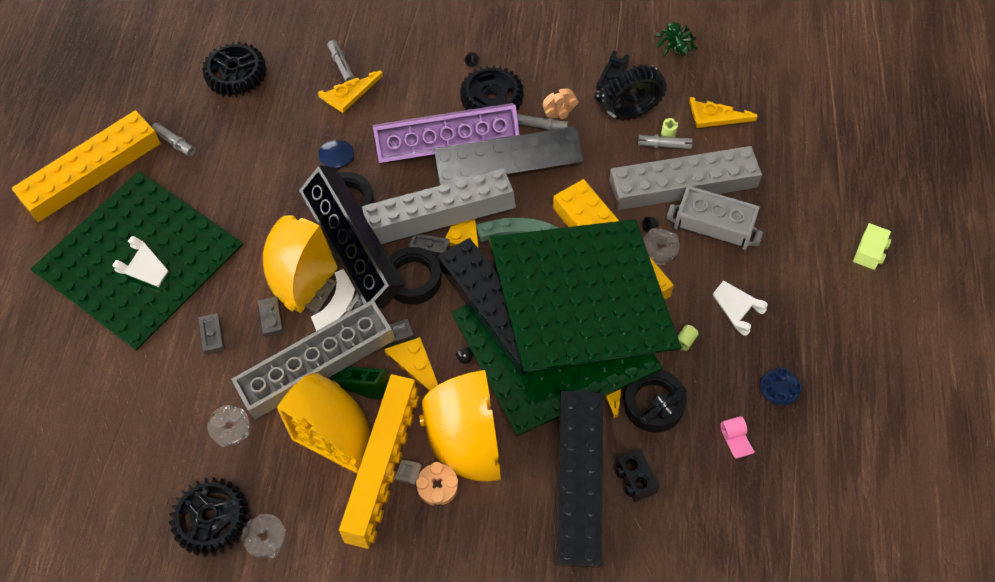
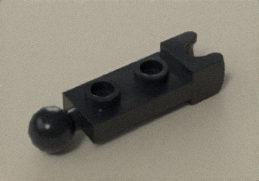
M617 51L612 52L609 62L596 85L597 91L594 94L596 102L603 103L602 95L604 94L603 90L606 89V84H610V79L614 80L615 75L618 76L621 74V71L624 72L629 62L628 54L620 59L616 57Z

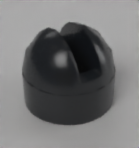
M469 52L465 56L464 61L467 66L473 67L478 63L479 57L475 52Z
M645 217L643 229L648 232L657 230L659 227L658 220L654 217Z
M469 347L463 348L455 354L457 359L463 364L469 363L473 356Z

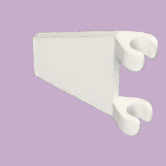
M131 236L128 240L130 247L138 251L128 266L116 260L112 265L115 268L114 270L117 273L127 274L160 287L168 274V270L143 241Z
M724 280L713 293V297L733 326L744 336L750 333L751 325L741 320L750 308L753 307L760 314H764L767 310V302L753 298Z

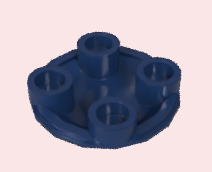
M340 139L331 140L321 146L319 159L323 165L336 167L338 170L354 160V150L347 141Z
M784 367L767 372L762 377L760 384L764 396L772 403L778 405H789L795 402L802 390V384Z

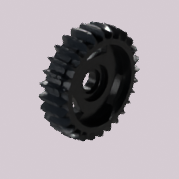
M240 41L238 44L232 42V45L226 43L224 47L219 45L218 50L214 48V53L209 52V57H205L206 62H203L202 71L206 84L216 94L221 93L223 97L228 94L229 98L231 95H235L237 98L238 94L244 96L245 92L250 94L251 89L256 90L255 86H261L260 82H263L266 76V63L261 52L254 48L253 45L248 46L246 42L241 45ZM233 64L238 65L234 69L229 68ZM219 70L222 80L214 76L215 71Z
M642 64L638 67L633 65L632 69L627 68L626 71H621L620 75H615L614 80L610 79V84H606V89L603 90L602 101L606 111L612 118H616V120L621 119L622 121L627 119L629 121L631 118L636 119L637 116L642 117L644 113L648 114L649 110H653L654 106H658V102L662 101V97L665 96L667 84L658 68H654L653 65L645 64L644 67Z
M493 65V68L486 66L485 69L480 66L479 71L474 69L473 73H469L468 77L464 78L460 87V98L465 110L509 103L515 104L516 110H519L524 97L523 85L521 84V79H518V75H514L513 71L508 72V68L504 70L501 66L495 68V65ZM513 91L512 97L506 101L508 92ZM489 94L496 95L495 98H488L487 96Z
M213 477L211 483L207 478H204V484H200L196 480V487L193 488L191 485H188L189 491L181 490L183 497H176L179 503L178 505H172L176 512L169 513L173 519L169 521L170 526L173 527L170 531L175 535V541L179 542L180 547L185 548L188 553L193 551L198 556L201 552L204 557H207L210 551L212 556L215 557L216 550L224 554V547L227 546L229 549H232L230 544L232 541L237 544L239 543L236 537L238 535L243 537L244 534L241 529H248L244 521L250 520V517L247 515L250 509L247 507L248 501L245 499V495L238 486H233L232 482L228 481L226 483L223 478L218 482L215 477ZM220 493L227 495L228 498L224 501L208 497V495ZM207 510L214 511V516L210 520L203 519V514ZM190 513L192 531L186 533L184 520L186 514ZM230 523L232 524L222 536L214 539Z

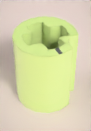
M672 118L665 119L661 136L676 137L678 122H675Z
M685 325L678 334L682 347L681 350L688 351L699 335L697 329L691 325Z

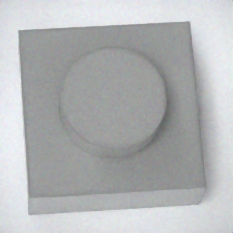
M401 460L395 480L415 485L422 465L413 461Z

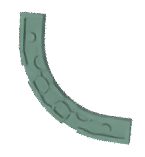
M502 218L476 224L480 242L488 241L489 236L559 228L550 223L529 218Z

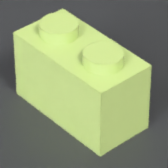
M869 223L862 236L853 262L873 270L876 269L878 263L882 265L886 254L883 253L884 249L887 250L891 243V239H889L891 231Z

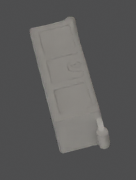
M688 185L681 204L670 205L666 216L667 220L675 224L674 229L676 230L680 224V228L742 246L745 238L743 250H746L747 246H759L763 235L761 230L754 227L760 206ZM676 209H679L676 219H674ZM752 231L755 232L753 242L749 241Z

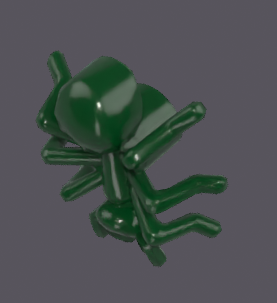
M670 22L666 29H663L661 33L655 34V37H662L664 34L668 35L663 37L662 41L657 44V47H660L666 40H669L667 48L663 53L664 56L667 55L670 48L674 49L676 55L679 53L682 57L683 53L686 56L687 47L689 52L692 51L691 47L697 50L693 41L697 38L693 37L692 32L683 35L684 31L687 32L690 29L685 25L681 30V25L677 22Z

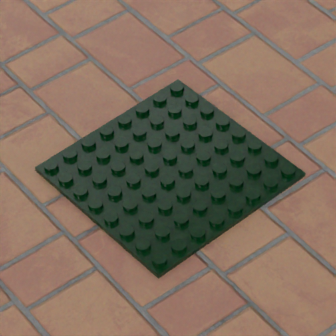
M138 171L30 270L137 351L244 244L148 176ZM131 236L143 241L168 270V274L160 287L127 274L117 273L114 270L115 268L112 265L116 260L128 266L138 250L131 248L128 242Z
M636 219L489 236L524 372L681 350V344Z
M468 305L451 311L481 370H485L487 382L517 437L559 418V397L561 391L603 393V397L663 370L662 365L653 353L530 371L521 376Z

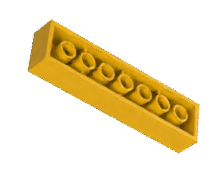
M135 110L11 189L35 220L40 222L161 143L155 130Z
M584 179L553 196V209L568 227L619 221ZM650 258L663 297L666 300L671 297L674 285Z
M393 374L390 376L339 528L344 543L369 549L371 543H374L376 540L377 530L375 529L377 523L382 521L384 514L382 507L384 502H388L390 495L388 488L390 483H393L395 480L396 471L394 469L396 463L399 464L401 461L402 452L400 450L402 444L405 445L407 442V428L412 426L414 414L412 413L414 408L418 407L420 396L417 395L418 388H416L414 379Z

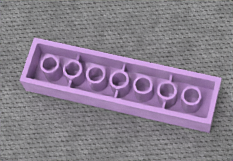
M513 103L373 125L379 163L432 155L436 148L520 135L516 105Z

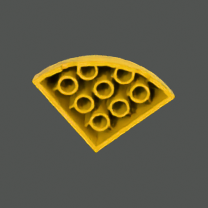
M287 215L282 216L275 223L267 236L263 250V269L268 286L275 297L284 303L287 309L302 313L305 305L311 302L316 296V292L325 285L326 280L330 279L338 269L321 227L304 218L297 220L294 216Z
M485 370L452 378L433 388L422 401L423 414H420L419 418L421 427L425 426L430 448L442 464L452 468L457 475L470 480L497 481L501 480L500 465L498 463L499 455Z
M310 373L299 380L277 406L285 427L293 441L358 474L371 435V428L367 417L354 398L341 388L337 382L319 373Z

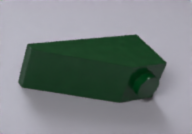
M346 367L332 375L330 380L337 382L341 388L369 399L382 400L390 376L385 369Z

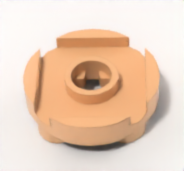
M560 89V93L555 95L551 93L546 97L543 102V108L547 117H559L560 119L568 117L569 112L578 104V100L571 89Z
M434 462L421 470L416 480L418 495L429 505H445L454 499L458 490L456 473L452 468L440 462ZM435 480H436V481H438V480L442 481V482H441L442 487H441V488L436 487V488L434 489V488H433V485H434L433 482H434Z

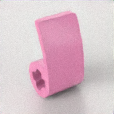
M742 416L720 423L724 438L735 459L755 453L746 437L747 425Z

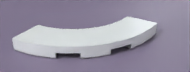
M344 269L334 272L337 284L335 294L330 303L319 313L311 316L316 331L344 316L347 312V306L351 305L354 299L356 289Z

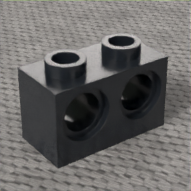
M641 449L618 458L615 471L617 476L623 479L628 497H632L634 502H637L658 492L660 486ZM626 465H634L636 470H629ZM642 483L646 488L639 489L635 484Z

